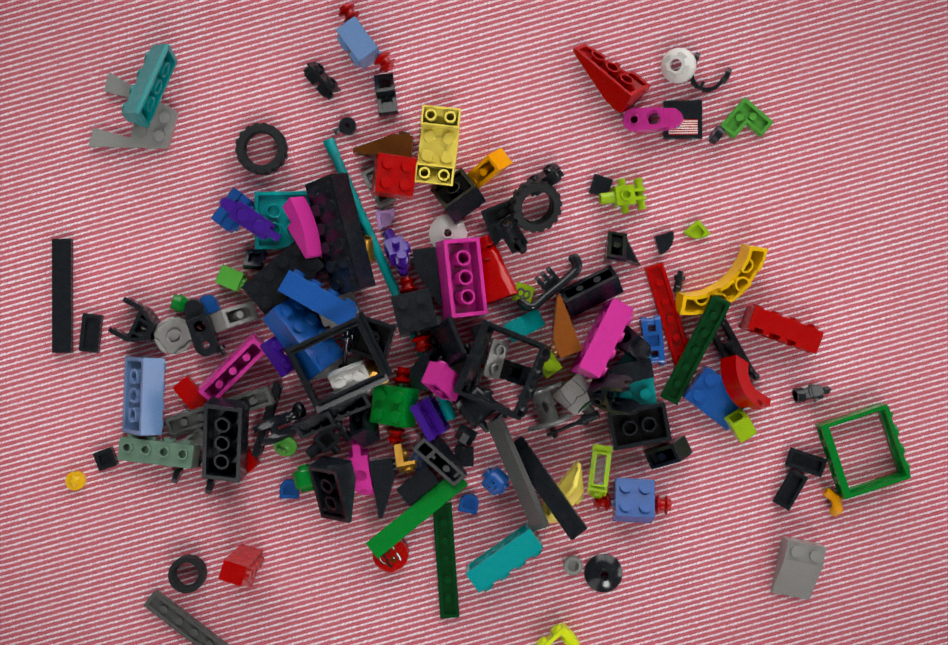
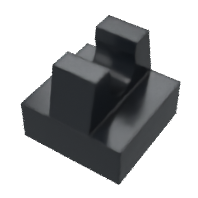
M461 424L454 435L455 438L459 439L455 447L462 450L466 444L471 446L478 432Z

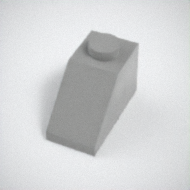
M253 301L225 308L210 315L216 333L259 319Z

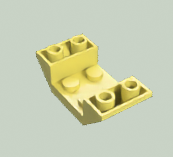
M431 105L422 106L421 134L415 182L453 186L461 109Z

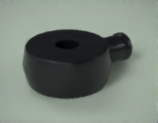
M346 117L340 121L339 127L333 129L335 135L339 133L351 135L356 131L357 124L354 119Z

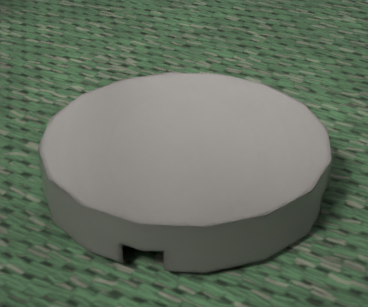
M168 317L162 320L155 328V343L164 353L180 354L186 351L192 344L186 320L183 318Z

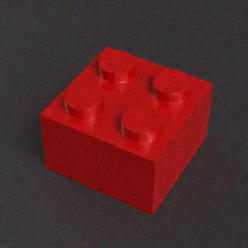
M379 152L374 157L371 195L403 200L411 199L414 194L417 158Z

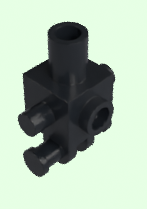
M337 420L336 426L317 433L313 438L315 442L305 450L311 459L322 450L327 453L331 449L336 455L341 450L337 445L341 440L339 438L340 435L343 436L346 443L352 439L347 430L348 427L342 425V420Z

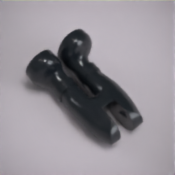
M300 401L296 402L289 413L285 412L281 415L267 418L253 427L254 433L265 431L267 428L271 432L270 436L257 440L259 446L272 445L288 437L295 436L297 432L292 424L281 429L277 427L306 416V409L303 403Z

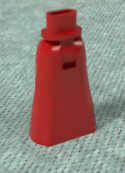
M489 235L481 237L480 247L487 305L519 294L494 242L491 243Z

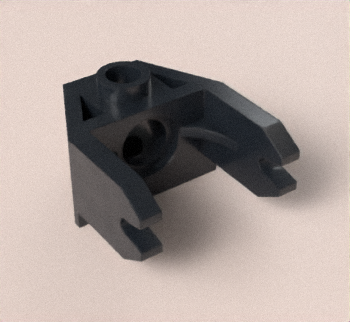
M124 297L123 302L139 310L129 333L115 327H110L108 332L127 342H155L154 331L161 322L152 308L129 297Z
M607 370L603 377L600 376L598 379H592L587 390L591 405L612 414L621 415L637 414V408H640L639 402L635 399L618 398V391L630 390L629 384H633V380L629 376L612 374L611 370Z

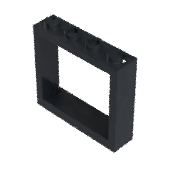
M483 319L453 392L511 418L521 420L527 413L529 399H532L535 394L534 387L536 382L543 375L542 368L544 363L550 358L551 347ZM494 331L539 349L514 411L469 392Z

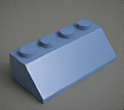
M125 356L122 432L139 436L162 435L164 427L163 410L165 406L163 401V392L165 390L164 372L166 370L165 358Z

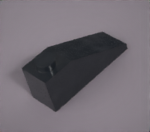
M436 247L413 249V254H410L411 266L415 267L416 272L426 287L429 288L438 305H442Z
M421 433L416 438L412 450L450 484L456 486L467 476V472L442 437L437 436L428 442L424 433Z
M393 455L369 461L379 518H383L396 478V471H399Z

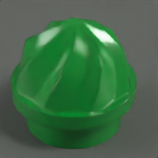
M174 294L170 309L175 310L174 312H184L188 298L182 294Z

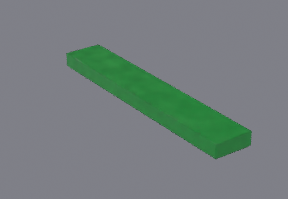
M444 479L370 539L366 545L379 559L468 486L467 482L462 479L456 486H453Z

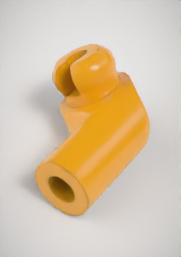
M827 487L822 495L831 501L832 507H830L829 513L836 517L843 512L842 499Z

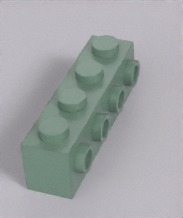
M130 433L126 437H120L117 460L188 469L198 468L201 445L194 444L193 440H182V443L176 442L175 438L165 437L163 441L157 440L158 436L147 435L146 438H139V435Z

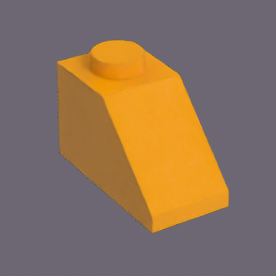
M501 147L488 154L467 175L480 189L509 167L512 161Z

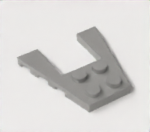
M109 73L104 91L129 98V91L132 85ZM160 102L149 128L134 124L130 138L93 128L89 146L93 148L169 149L179 112Z

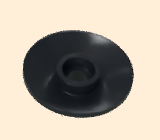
M595 555L585 566V580L595 591H612L622 580V567L619 561L611 555ZM607 572L608 575L607 577L603 578L601 577V573Z

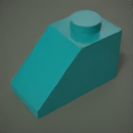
M536 309L503 326L506 329L526 336L545 326L539 310ZM509 337L511 342L516 341V339Z

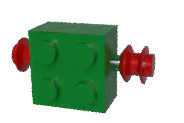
M398 366V370H394L397 373V377L393 378V380L400 384H380L374 387L370 422L390 425L386 429L390 432V435L385 437V439H388L389 443L400 444V441H404L401 438V433L405 432L403 428L415 426V417L410 407L418 402L419 389L405 387L404 385L411 382L408 379L410 374L409 368Z

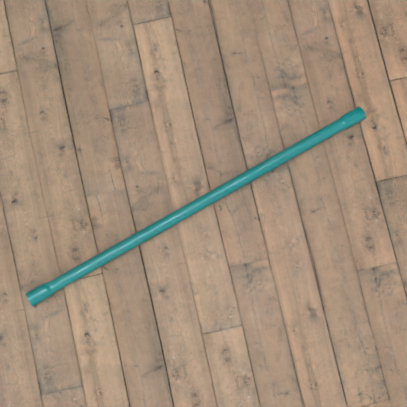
M334 138L325 140L323 142L329 157L332 159L337 173L348 174ZM348 174L362 230L365 235L373 238L374 257L391 295H400L395 278ZM415 334L410 335L411 340L416 336ZM417 352L419 358L421 357V355H422L423 353H418V352ZM436 395L446 422L456 418L450 401L440 399Z

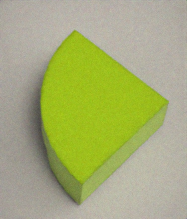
M699 219L683 231L686 236L693 239H701L711 234Z

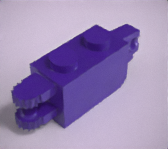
M229 197L220 199L219 204L224 210L229 212L228 217L260 239L266 240L270 237L278 242L281 235L273 230L275 225L272 221L241 200H238L236 203L229 199Z

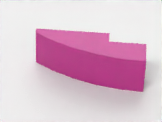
M305 196L290 197L282 206L291 221L288 229L305 259L320 257L322 255L321 242L311 208Z

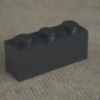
M611 265L559 291L571 317L624 292L619 277Z

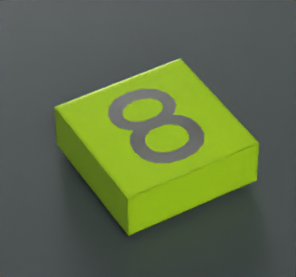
M517 282L516 288L519 294L512 296L511 300L517 301V299L525 298L531 303L536 287Z

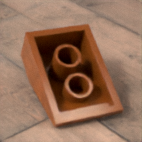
M561 295L556 296L554 301L552 344H550L552 353L555 356L558 355L559 358L582 350Z

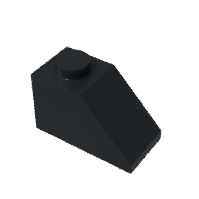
M433 348L423 353L411 367V388L431 391L421 381L429 361H439L438 348Z
M650 358L611 366L612 374L627 375L632 378L633 382L654 377Z
M505 359L499 378L524 386L532 367Z
M370 408L349 416L351 438L363 447H367L380 440L379 424L370 422Z
M685 435L673 438L671 441L661 443L644 452L651 469L681 462L693 453Z

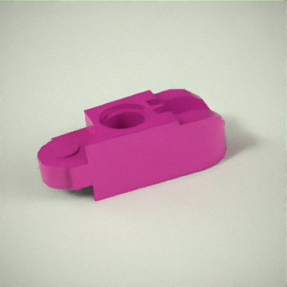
M646 107L627 110L623 115L622 121L626 129L632 133L639 134L677 129L683 123L684 118L683 114L676 108ZM658 115L659 121L656 124H651L652 117ZM631 118L638 119L636 123L631 122Z
M351 439L352 451H349L348 460L352 461L356 477L355 490L365 496L374 494L369 465L368 448L362 449L361 444Z

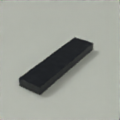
M273 382L271 391L276 403L266 407L262 421L275 415L284 386L283 382ZM269 428L258 432L251 456L259 457L263 454L265 446H259L257 440L268 436Z

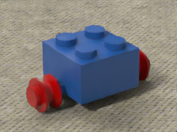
M615 478L613 482V498H611L608 492L606 497L593 498V507H597V511L600 507H604L605 511H608L610 505L613 506V521L652 523L655 518V512L658 514L659 511H664L665 515H667L668 511H671L672 506L671 499H668L667 495L664 499H660L659 495L655 497V480Z

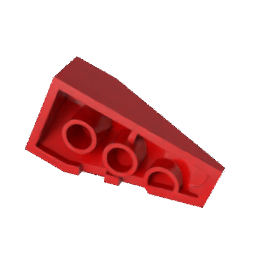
M585 43L573 49V53L606 102L620 114L630 109L651 86L633 71L628 73L620 68L621 64L605 60L604 54Z

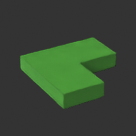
M744 97L720 126L725 129L724 133L731 139H734L745 125L758 137H761L773 124V121Z

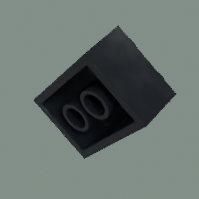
M660 400L656 403L640 404V408H637L638 413L633 415L612 414L605 411L613 450L617 451L671 441L672 437L665 402Z

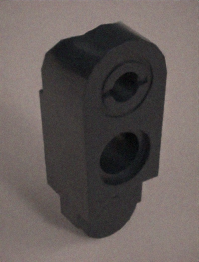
M191 298L184 307L190 336L196 352L201 356H210L217 350L219 338L204 303L197 298ZM202 321L205 324V329H198L195 323ZM204 341L210 343L209 348L204 347Z
M626 325L623 330L625 335L620 343L617 342L615 347L636 361L647 359L651 354V345Z

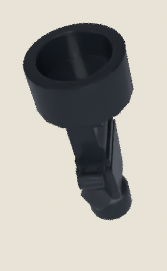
M809 384V388H793L792 396L795 403H802L812 398L816 402L824 398V394H829L831 389L828 386L822 387L818 384Z

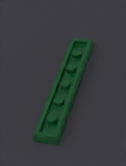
M715 294L712 295L660 397L678 405L731 305L730 301Z
M447 502L433 513L440 619L458 618L460 616L452 502Z

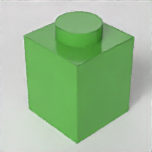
M222 264L215 282L240 292L241 287L248 282V279H246L248 274Z

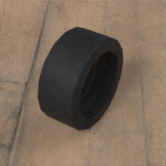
M191 554L183 555L174 561L168 572L169 583L175 590L181 593L194 592L203 585L207 577V567L204 561L198 556ZM191 563L197 568L199 576L195 583L186 585L179 580L177 569L180 565Z

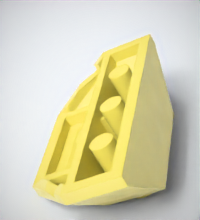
M577 460L557 484L572 506L574 504L578 505L584 497L582 495L584 493L582 469L580 462ZM543 501L541 506L548 522L557 523L558 521Z

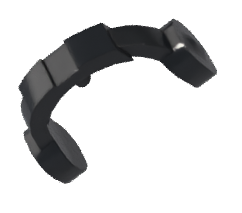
M696 52L694 55L696 59V64L700 57V53ZM727 68L720 81L713 87H703L705 84L703 81L699 85L695 81L694 75L690 79V84L703 93H710L722 83H726L732 69Z
M199 458L198 467H201L202 458ZM176 468L172 477V483L177 484L184 468ZM208 479L205 489L206 494L210 495L212 493L215 479Z

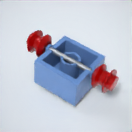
M353 3L344 4L339 9V17H345L344 24L336 29L339 35L336 38L345 52L350 51L348 55L356 67L361 66L364 70L374 63V65L379 64L381 66L380 72L384 71L386 73L394 67L395 59H389L390 52L379 51L374 41L358 21L360 11L353 10L355 5Z

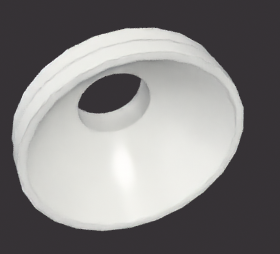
M674 48L668 51L661 61L662 74L672 83H684L691 79L696 71L695 56L685 48ZM675 59H679L682 63L678 71H674L671 68V63Z

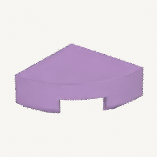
M394 208L375 211L379 231L387 228L393 221Z

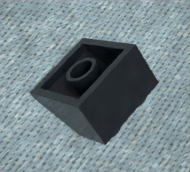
M462 168L455 172L453 186L436 185L431 189L454 223H457L486 202L478 187Z

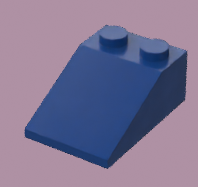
M703 366L682 395L685 400L725 430H728L729 427L724 418L740 408L729 397L722 377L708 366Z

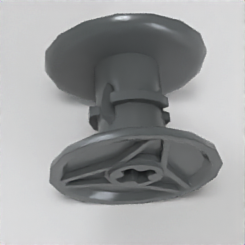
M562 381L535 388V394L532 398L535 405L533 409L537 411L540 421L529 426L528 431L547 428L574 417L571 413L557 414L555 407L557 403L553 401L550 390L561 386Z

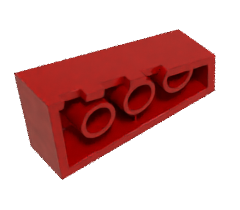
M757 304L746 306L739 328L799 350L817 354L824 332L818 330V326L809 323L807 325L801 324L799 319L793 317L788 319L783 317L782 313L773 310L770 312L765 310V307Z

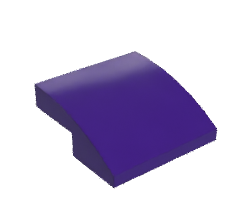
M433 394L410 407L428 442L451 428L449 422H446Z

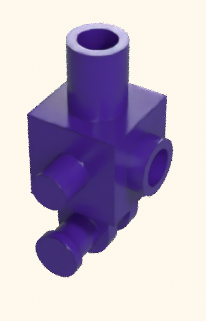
M387 229L383 232L385 239L383 240L384 252L390 265H396L399 275L406 276L409 268L410 245L408 241H404L402 235L396 236L393 229Z

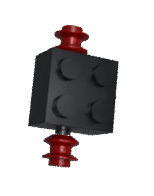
M407 276L401 278L400 282L397 283V285L402 286V290L399 291L400 295L391 296V302L400 338L415 334L416 336L411 340V342L416 344L413 350L423 353L429 351V347L432 346L427 344V339L430 336L423 334V332L433 330L438 326L429 288L417 290L418 287L413 286L416 279Z

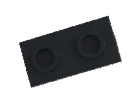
M307 63L308 67L303 70L304 76L313 86L317 82L320 83L316 89L324 98L330 100L333 98L334 92L341 91L337 86L336 80L326 74L325 68L320 63Z
M551 163L546 165L539 174L530 176L527 181H536L538 179L548 182V184L553 186L562 180L561 177L564 174L559 170L561 169L559 165ZM536 191L531 193L530 195L532 197L535 195L538 196L542 193V191Z
M511 214L494 225L512 254L515 252L524 254L527 251L526 244L528 242Z

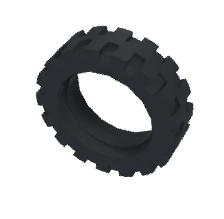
M254 123L252 126L245 127V130L240 132V137L235 143L237 145L235 153L237 154L238 161L245 169L257 175H270L272 172H277L285 164L284 161L288 157V145L286 138L277 128L267 123ZM261 133L272 136L278 147L275 158L264 165L253 163L248 158L246 152L250 139Z
M536 179V181L528 180L527 183L520 184L519 188L514 190V195L510 198L511 206H509V211L516 224L522 229L531 233H536V231L540 233L544 232L546 228L550 229L552 224L558 221L557 217L562 212L560 209L562 201L560 200V194L553 186L545 181ZM536 191L546 193L549 197V209L546 214L535 221L525 219L521 211L525 198Z

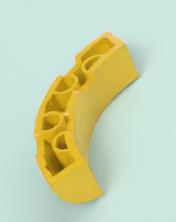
M741 243L739 253L733 265L717 282L697 291L676 292L675 303L677 312L681 315L703 314L713 294L731 303L735 301L752 285L751 282L757 273L761 271L768 249Z

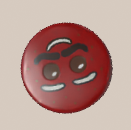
M402 539L379 559L373 554L374 563L385 572L400 570L406 564L409 556L408 545Z

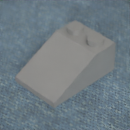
M782 536L771 592L809 600L823 567L826 547L820 543Z

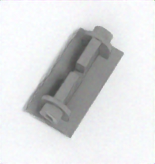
M493 338L492 342H490L491 345L484 369H482V375L499 380L509 343Z

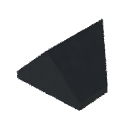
M608 231L603 260L641 266L627 239V234Z

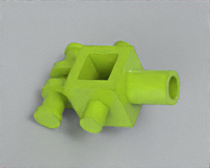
M625 178L617 179L618 186L611 188V192L599 193L600 205L612 203L613 208L621 207L622 214L629 213V206L636 204L637 201V210L647 209L645 206V199L647 197L643 195V192L646 191L642 183L643 178L633 179L635 188L634 184L626 185Z

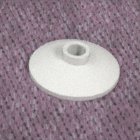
M442 215L431 224L429 238L433 246L436 247L435 242L441 240L467 238V229L462 220L454 223L449 215ZM446 230H450L452 234L451 236L446 237L444 235V232Z

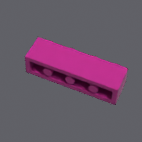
M252 332L199 385L198 392L207 400L211 397L220 398L264 354L260 347L264 341Z

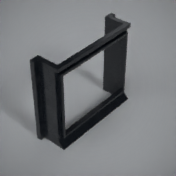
M363 311L355 314L354 318L292 346L290 344L284 347L317 413L389 381V376L393 374ZM358 326L380 373L319 400L296 353Z

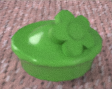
M288 437L283 441L275 443L273 447L277 454L291 456L297 450V442L293 437Z

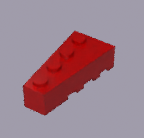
M241 544L224 559L218 579L238 586H253L256 573L264 562L263 550Z

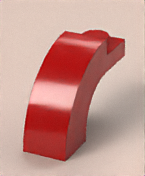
M737 355L721 358V376L724 387L731 400L741 409L750 407L760 410L762 407L770 406L771 399L753 387L748 374L749 363Z

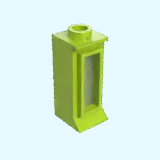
M593 445L586 494H591L590 496L593 498L606 497L612 446Z

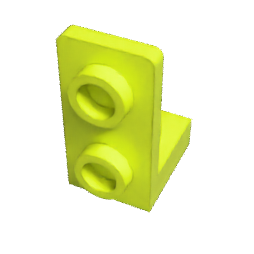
M564 622L560 625L556 624L550 630L551 633L547 637L543 636L536 642V645H551L561 636L562 641L566 645H580L577 636Z

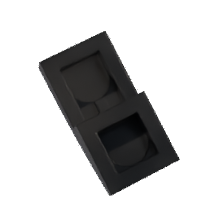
M393 73L374 75L379 116L398 114Z

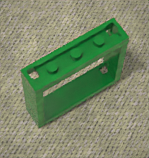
M878 403L815 424L837 493L844 500L911 478L910 464L904 457L905 448L899 442V430L893 423V412L890 411L887 404ZM878 412L897 472L849 487L829 427Z

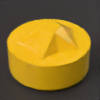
M73 471L65 479L66 486L74 491L82 489L87 482L85 474L81 471Z

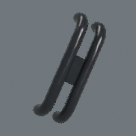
M574 253L568 257L572 267L561 278L548 266L546 271L550 276H547L542 271L540 275L544 279L543 282L538 276L534 278L544 293L531 303L525 298L517 299L516 304L525 311L540 308L581 272L582 260L579 255Z
M725 315L721 326L729 340L722 343L717 333H715L712 341L721 358L737 355L749 363V376L753 380H759L760 375L751 365Z

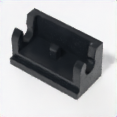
M425 465L396 490L408 506H412L438 485L441 480L430 467Z

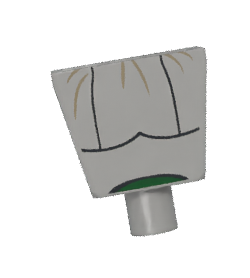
M575 373L551 394L555 400L575 416L581 411L586 415L596 411L590 404L587 393L589 386L580 374Z

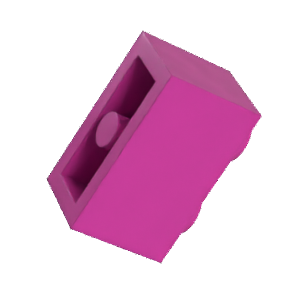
M429 361L421 382L440 399L456 402L459 394L453 392L459 378L458 372L452 370L449 364L444 361Z

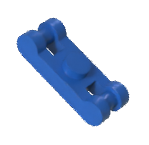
M660 315L653 316V318L640 317L642 338L651 345V351H658V356H651V363L665 365ZM654 325L655 331L649 332L648 326Z

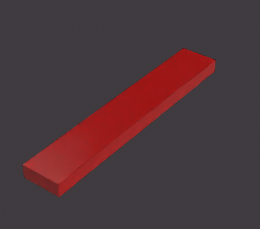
M661 262L644 267V271L657 313L661 318V326L675 367L688 341L680 315L676 310L675 299L664 264Z
M189 375L173 387V390L190 410L203 406L208 401L198 392L199 387ZM249 448L247 474L261 463L256 457L251 456L252 451Z

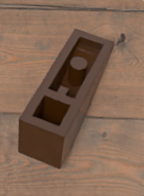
M399 131V134H392L353 148V153L368 157H375L379 152L412 157L414 137L410 136L409 132Z

